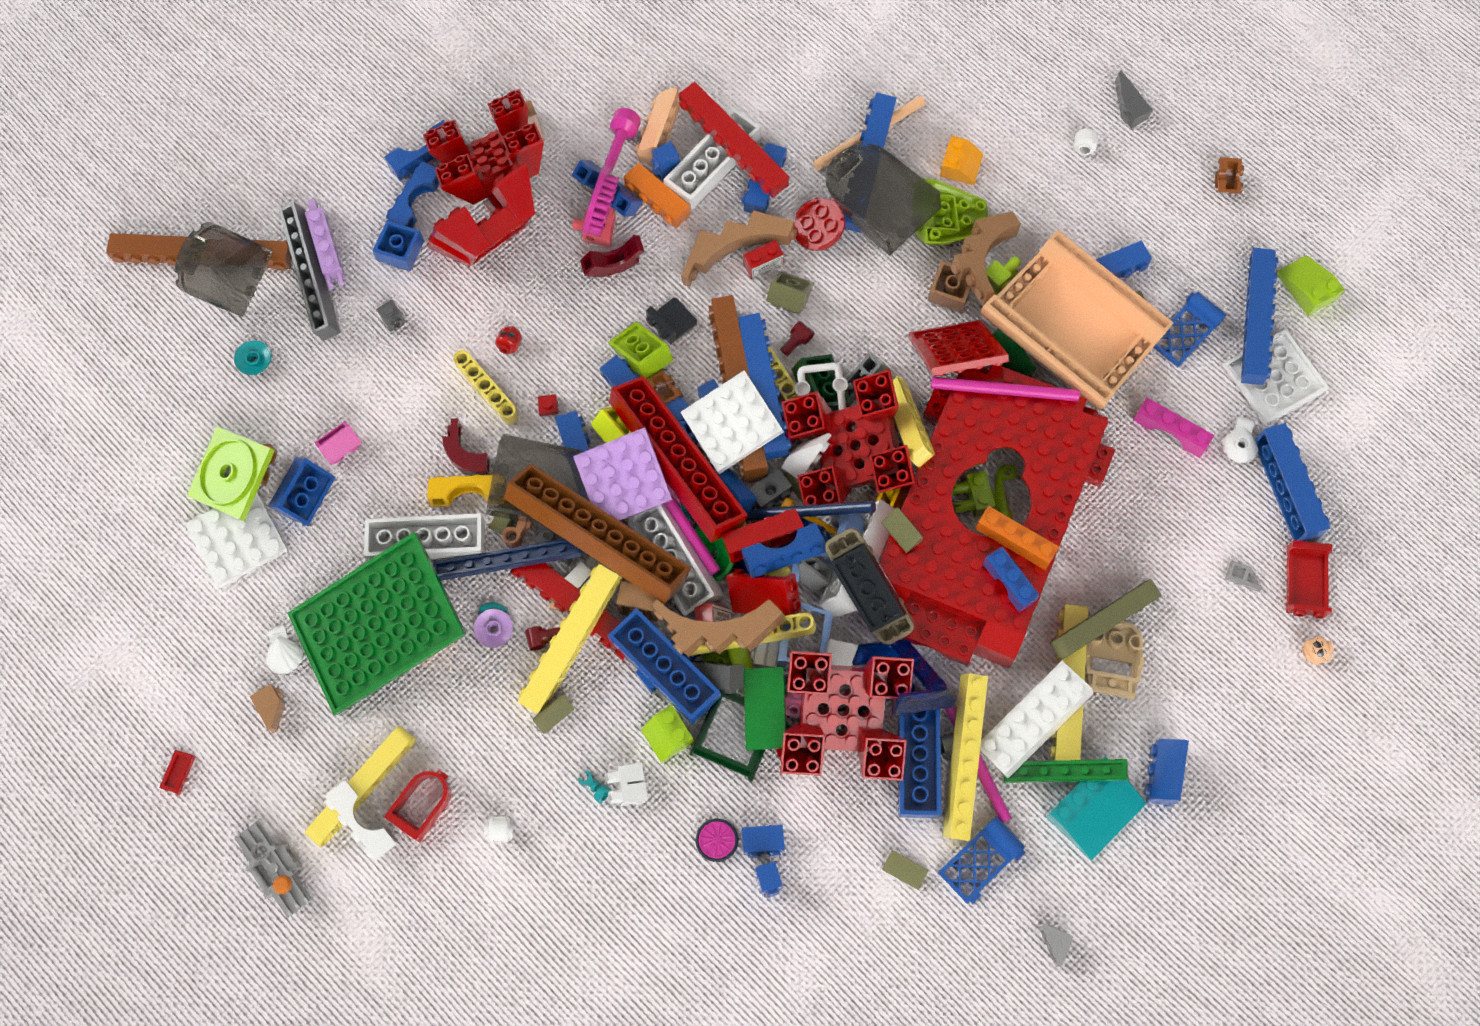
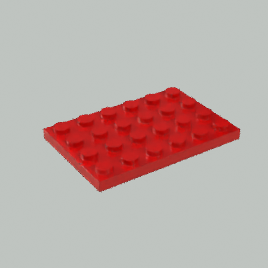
M981 320L908 332L910 342L930 373L935 376H944L949 372L961 373L971 368L978 370L988 365L1000 366L1005 362H1009L1008 353Z

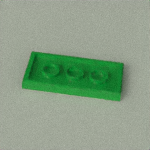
M784 667L744 669L746 750L782 749L783 732L786 731Z

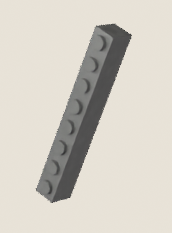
M292 202L278 210L312 332L321 339L327 340L339 334L340 329L305 216L306 210Z

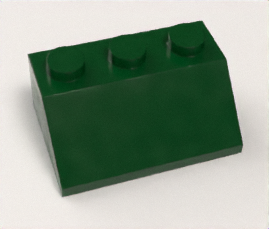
M997 329L992 335L1008 353L1009 362H1005L1000 366L1033 378L1036 367L1025 350L1000 329Z
M832 354L804 357L791 370L798 383L797 372L800 367L835 363ZM835 371L805 373V381L810 385L809 393L819 392L833 412L838 411L837 392L832 387V383L836 379ZM847 389L845 390L846 406L852 403Z

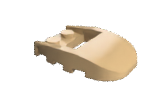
M1122 621L1088 643L1086 647L1085 682L1092 688L1093 692L1127 698L1129 701L1136 697L1137 693H1135V690L1140 682L1145 659L1142 653L1144 648L1143 637L1137 627ZM1093 657L1131 664L1130 677L1091 670Z

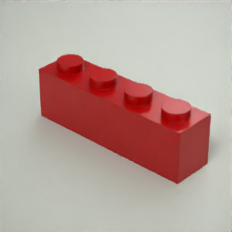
M795 508L785 510L781 514L772 517H766L755 523L746 524L744 527L736 530H729L721 535L731 563L743 559L741 549L757 543H761L769 548H776L793 542L797 535V529L804 526Z

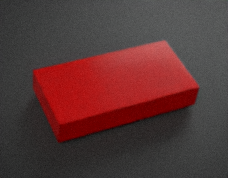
M175 750L159 788L180 795L196 756Z

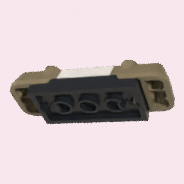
M849 528L829 539L825 549L832 560L830 565L870 632H875L878 639L884 644L894 643L909 635L914 629V622L904 606V600L897 595L875 558L872 547L866 543L862 534L855 528Z

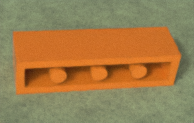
M637 163L624 175V186L643 200L642 203L648 204L655 214L661 215L668 225L677 228L691 215L690 205L640 163Z
M990 506L987 507L976 526L977 531L1044 570L1047 569L1059 549V546Z

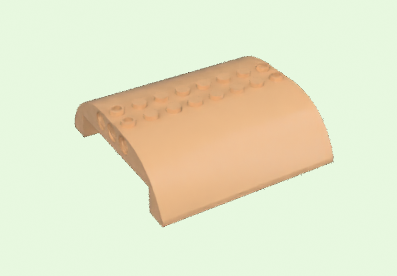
M1059 230L1047 240L1039 253L997 296L994 294L984 304L980 311L981 315L1069 387L1080 390V396L1086 398L1099 411L1109 402L1139 363L1173 325L1170 319Z

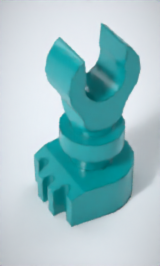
M583 770L589 778L587 781H582L578 777V781L583 786H589L590 791L595 793L594 799L599 804H602L607 799L608 792L612 790L606 784L601 786V783L595 781L589 771Z

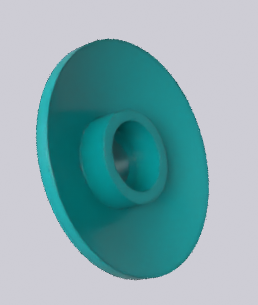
M256 340L243 343L238 347L234 355L236 368L246 375H256L263 372L271 362V351L268 346Z

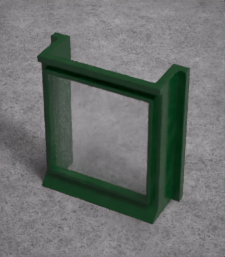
M720 689L721 698L710 707L689 755L695 758L699 756L741 774L746 780L752 782L766 750H746L744 696L737 693H723V690Z

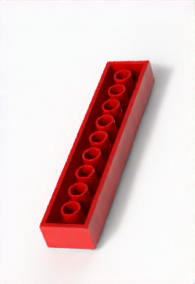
M641 376L611 388L609 404L631 433L644 427L646 428L666 482L710 542L722 538L721 534L729 530L744 527L748 514L646 378Z

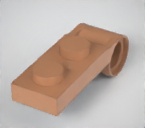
M522 511L516 528L507 527L504 529L502 538L508 548L519 547L522 544L524 536L528 530H531L534 519ZM517 535L515 540L508 541L509 536Z

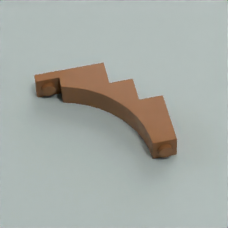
M753 210L748 225L727 220L721 235L700 230L681 275L683 285L691 286L692 281L696 280L698 272L706 274L717 261L740 248L769 243L774 240L778 244L790 246L791 241L796 238L797 234L794 221Z

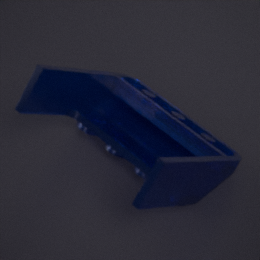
M901 639L891 644H884L882 642L859 644L852 661L853 666L867 664L872 656L914 659L913 674L927 690L899 694L892 711L894 716L951 708L955 705L958 698L956 693L910 641Z

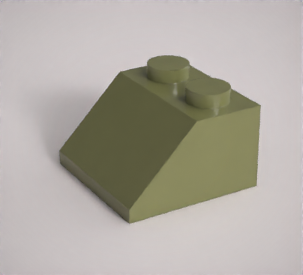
M780 271L771 281L766 301L770 302L774 307H784L789 312L801 313L813 289L814 282Z

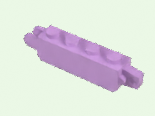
M315 199L308 200L310 210L305 212V216L322 273L331 290L334 289L333 279L338 278L339 284L341 286L345 285L343 278L345 274L327 215L322 207L318 208Z

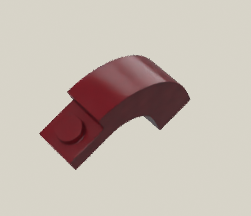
M633 235L621 247L612 251H589L580 260L584 276L604 277L621 273L639 263L638 257L644 252L641 238L639 235Z
M451 418L450 425L447 426L448 436H442L443 447L451 463L459 471L469 476L489 475L490 459L488 454L465 451L461 447L462 425L458 418Z

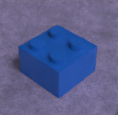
M387 220L372 251L378 262L411 271L422 248L424 239L419 230Z

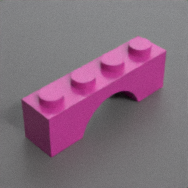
M1148 397L1133 421L1149 430L1159 429L1173 435L1182 444L1184 450L1198 458L1203 455L1214 437L1212 433Z

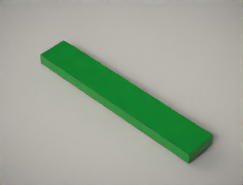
M1128 760L1025 761L1008 779L1004 776V783L1128 781Z

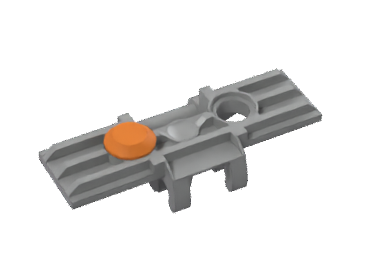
M259 820L234 838L250 861L246 871L252 874L264 892V898L269 899L273 896L287 918L312 900L294 873L297 870H301L302 866L299 862L293 861L288 853L290 848L287 844H281L278 847L275 845ZM265 846L267 854L263 858H259L257 850ZM263 865L273 880V885L269 886L258 867Z

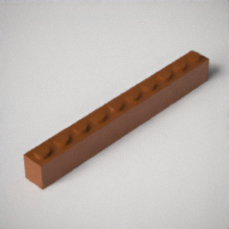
M110 233L106 250L108 256L117 263L125 261L136 264L147 262L155 265L167 263L169 265L185 264L187 266L203 265L205 267L221 266L224 268L231 266L242 269L252 267L261 270L266 268L284 270L290 269L292 262L287 241Z

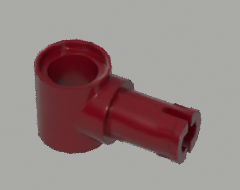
M798 321L790 331V339L780 348V351L788 357L796 347L808 344L815 332L803 322Z
M535 626L525 630L529 650L536 651L545 648L552 637L558 634L560 628L555 627L546 630L545 628L542 629L541 626Z

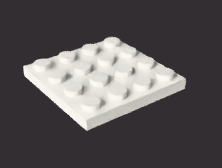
M1286 329L1273 335V344L1269 351H1272V360L1268 365L1271 368L1270 379H1266L1264 386L1240 383L1243 353L1224 362L1222 365L1265 426L1330 389Z
M745 370L681 411L687 424L719 474L784 432Z
M258 491L245 521L213 508L185 523L216 587L219 589L288 552Z

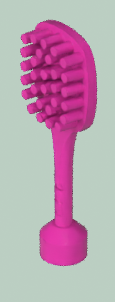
M617 109L610 122V129L615 134V138L591 197L583 227V234L585 235L590 233L601 236L607 220L606 217L609 215V210L612 206L611 202L614 200L619 180L618 177L611 174L625 139L634 138L641 124L639 115L632 109Z

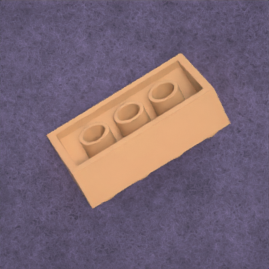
M678 87L659 92L657 99L653 100V110L647 116V126L642 130L641 143H638L636 146L638 161L652 164V150L668 142L680 109Z

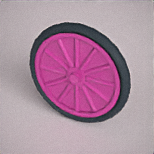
M715 818L704 822L700 826L696 834L695 843L699 853L705 859L712 862H722L729 859L735 853L739 837L735 827L730 822Z

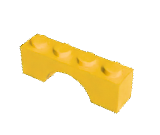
M505 474L428 478L427 499L431 508L450 507L453 500L465 493H476L481 495L488 505L505 504L507 501L503 498L507 488Z

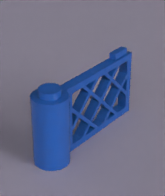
M1192 292L1185 300L1188 303L1171 320L1173 322L1172 326H1180V334L1170 335L1169 328L1167 335H1163L1161 338L1168 340V347H1160L1157 343L1153 347L1177 368L1227 316L1225 312L1200 292ZM1185 311L1192 316V321L1182 322V315ZM1183 325H1193L1194 334H1183ZM1196 325H1204L1208 330L1205 333H1197ZM1194 337L1195 344L1193 346L1184 345V338ZM1171 338H1181V347H1171ZM1182 350V358L1177 361L1172 357V351Z
M996 816L938 874L966 904L969 901L973 904L982 896L979 892L1014 858L1018 861L1026 853L1023 850L1026 846ZM981 836L988 842V851H976V841ZM991 846L995 849V851H990ZM964 853H973V865H961V856ZM976 853L988 854V866H976ZM990 854H999L1005 861L1000 866H990ZM959 858V864L952 865ZM949 867H958V880L949 879L944 872ZM961 867L973 868V880H961ZM976 868H988V878L985 881L976 880ZM990 869H996V870L990 875ZM953 882H958V888ZM961 882L973 883V892L968 897L961 892Z

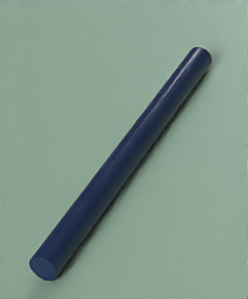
M874 501L751 509L747 513L746 521L763 520L766 517H772L781 514L785 510L795 508L800 518L874 513L876 511V504Z

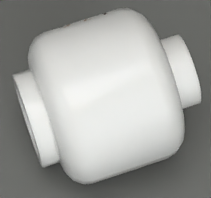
M1089 128L1079 130L1075 135L1074 149L1084 156L1096 151L1098 134Z
M491 816L489 822H485L484 835H488L489 842L507 843L509 838H513L514 822H511L508 816Z

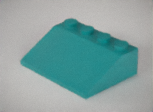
M1129 781L1079 782L1046 815V818L1092 861L1147 803Z

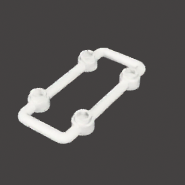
M837 363L806 365L800 367L797 372L798 383L795 386V392L799 396L810 392V385L805 381V373L834 370L836 379H834L832 387L837 392L839 410L846 408L845 390L848 387V382L843 378L842 368ZM803 439L801 444L812 439ZM820 459L816 465L812 463L811 466L821 467Z

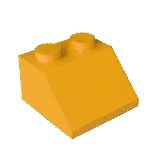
M951 135L942 163L940 177L974 185L983 153L969 140Z

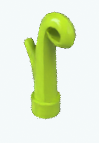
M1007 464L999 468L996 473L995 493L992 491L996 510L1013 520L1003 480L1014 479L1017 475V470L1013 465ZM1007 471H1011V474L1005 475L1004 473Z

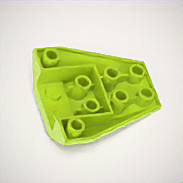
M917 179L912 208L916 237L925 244L946 245L962 241L965 237L972 236L971 230L975 220L989 217L985 199L938 180Z

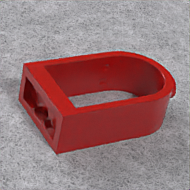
M440 769L437 773L424 771L415 775L385 814L384 818L420 843L449 804L451 788L446 781L449 776ZM430 778L438 779L443 785V796L419 829L398 812L422 781Z

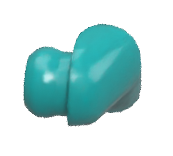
M492 601L481 604L478 608V615L489 609H498L507 614L508 608Z

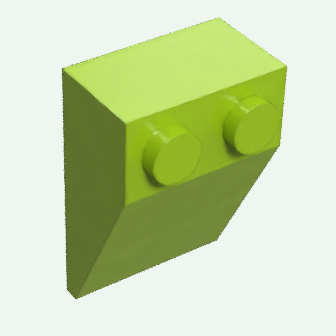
M1307 255L1276 271L1277 276L1307 316L1338 300L1345 291L1344 287L1332 273Z
M637 321L608 342L619 357L627 361L633 372H636L640 377L644 376L646 379L673 361L668 345Z

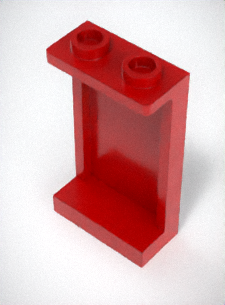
M1292 540L1287 545L1286 613H1293L1294 616L1298 617L1313 615V618L1323 619L1332 613V608H1329L1328 555L1332 552V544Z
M737 569L726 576L732 613L747 614L760 607L767 600H770L784 616L794 615L801 611L798 583L795 574H790L787 577L761 575L751 578L750 574H745L743 569Z

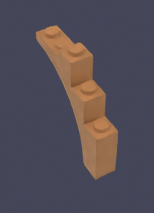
M1013 211L975 220L971 230L972 236L965 237L961 247L962 253L954 256L950 267L952 273L955 274L959 281L966 280L983 306L994 294L985 270V258L995 246L1017 236L1021 223Z
M658 600L652 604L655 609L654 615L660 621L664 619L668 623L667 629L674 635L671 637L675 642L673 647L680 654L684 652L688 657L703 643L711 652L716 650L718 654H721L734 640L742 649L746 647L751 652L786 619L784 614L770 600H767L760 607L744 616L718 622L695 621L682 617L669 610Z

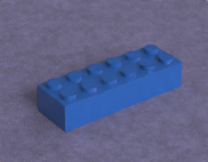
M1286 423L1264 428L1255 439L1258 447L1257 454L1293 540L1317 541L1330 529V521L1322 510V502L1317 498L1314 483L1309 479L1307 466L1300 458V450L1298 446H1295L1292 439V431L1287 427Z
M637 608L607 635L609 641L692 725L721 698V692L683 654H680L673 647V644Z
M911 693L910 700L898 699V736L907 740L903 781L898 780V818L939 819L941 816L940 693Z

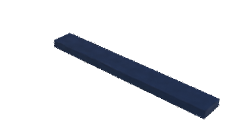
M561 539L434 561L433 566L442 581L582 557V550L569 541Z

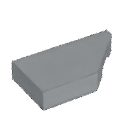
M1233 560L1230 562L1225 580L1257 592L1262 590L1251 567Z

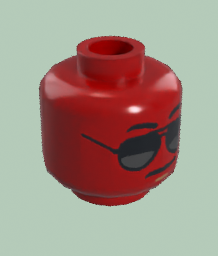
M513 326L504 327L499 331L495 344L501 353L512 354L518 350L522 342V336L517 328Z

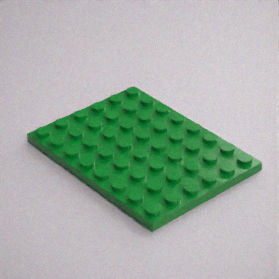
M416 532L406 536L287 612L333 715H339L467 635Z

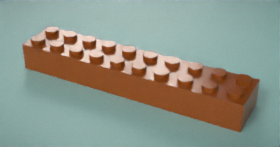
M729 295L712 298V306H708L709 319L712 325L713 340L716 345L715 349L719 360L722 384L744 370L749 377L734 297ZM764 446L739 461L740 478H744L745 484L759 482L768 476Z
M530 463L507 484L503 499L664 605L685 584L691 567Z

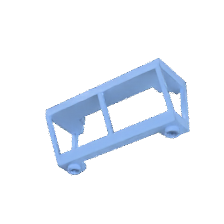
M828 554L818 555L819 557L831 560ZM822 560V561H823L824 563H826L828 566H831V565H830V562H831V561H824V560ZM799 562L793 564L791 574L796 575L797 583L799 580ZM801 603V608L825 615L819 651L825 653L828 639L830 638L833 615L826 610ZM784 625L782 631H788L791 625ZM789 639L781 640L777 667L789 669V666L785 665L786 662L790 661V658L787 657Z

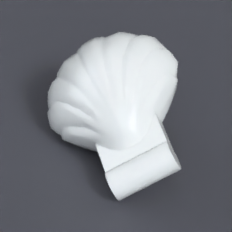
M1237 417L1234 432L1227 435L1222 441V451L1228 459L1235 463H1246L1253 460L1258 453L1257 443L1252 437L1254 421Z
M285 625L268 630L271 646L266 654L265 661L272 672L278 674L291 673L302 662L303 651L301 647L289 640Z

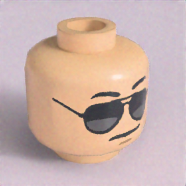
M1319 636L1306 640L1302 647V652L1307 662L1310 661L1316 665L1331 660V653L1334 652V647L1331 641H1326L1324 637Z

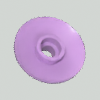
M489 609L482 612L475 620L474 635L483 646L497 648L506 644L511 638L513 623L505 612L498 609ZM494 626L498 628L496 633L491 632V628Z

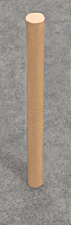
M918 96L894 111L890 126L926 104L924 98ZM862 132L813 161L812 164L815 170L823 169L863 143L860 140Z

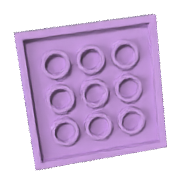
M645 427L573 456L590 502L619 521L673 500Z

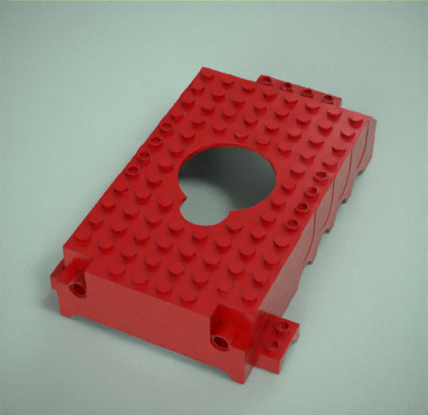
M992 365L990 370L985 367L978 370L973 368L966 369L964 372L958 373L956 378L1054 387L1005 367ZM943 389L933 390L922 418L937 424L930 439L935 455L918 468L915 475L916 483L912 484L901 508L902 513L922 535L923 539L922 542L905 553L890 535L879 561L881 568L897 595L904 600V606L914 622L913 631L901 638L902 640L917 646L922 645L932 648L941 653L943 657L968 666L972 655H976L1007 669L1010 668L1025 638L1056 554L1047 569L1044 570L995 540L972 532L960 522L955 514L952 504L953 487L966 470L979 464H985L987 457L992 451L999 448L1015 450L1024 460L1025 470L1021 478L1026 483L1031 497L1030 512L1022 525L1055 545L1060 546L1084 483L1087 482L1101 487L1116 450L1100 444L1108 424V417L1098 414L1096 410L1090 407H1085L1086 398L1079 396V401ZM1001 547L1005 549L1039 594L1036 602L1020 613L1007 597L1008 591L999 579L994 580L983 565L985 558Z

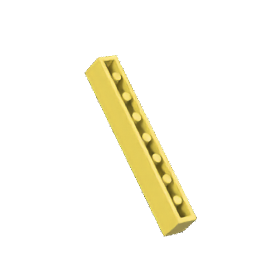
M600 564L592 569L590 573L591 578L587 584L582 586L579 599L572 603L569 616L562 620L559 626L560 631L552 637L549 643L550 648L547 653L544 652L540 657V665L537 670H533L530 674V682L519 693L520 699L518 703L536 714H539L548 707L623 577Z
M1065 604L1058 611V622H1061L1060 629L1057 630L1056 638L1087 619L1089 607ZM1087 645L1062 660H1059L1055 653V659L1058 660V664L1063 661L1085 681ZM1083 705L1051 736V738H1054L1053 746H1050L1049 757L1052 758V761L1080 760Z
M961 674L942 837L970 841L988 676Z

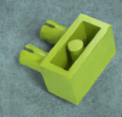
M1013 256L1004 266L995 260L985 269L996 296L1018 274L1017 268L1021 262L1017 257Z
M986 471L967 474L964 482L955 483L952 496L967 493L969 497L968 500L953 502L955 514L972 510L973 516L978 517L983 515L988 506L995 509L996 506Z

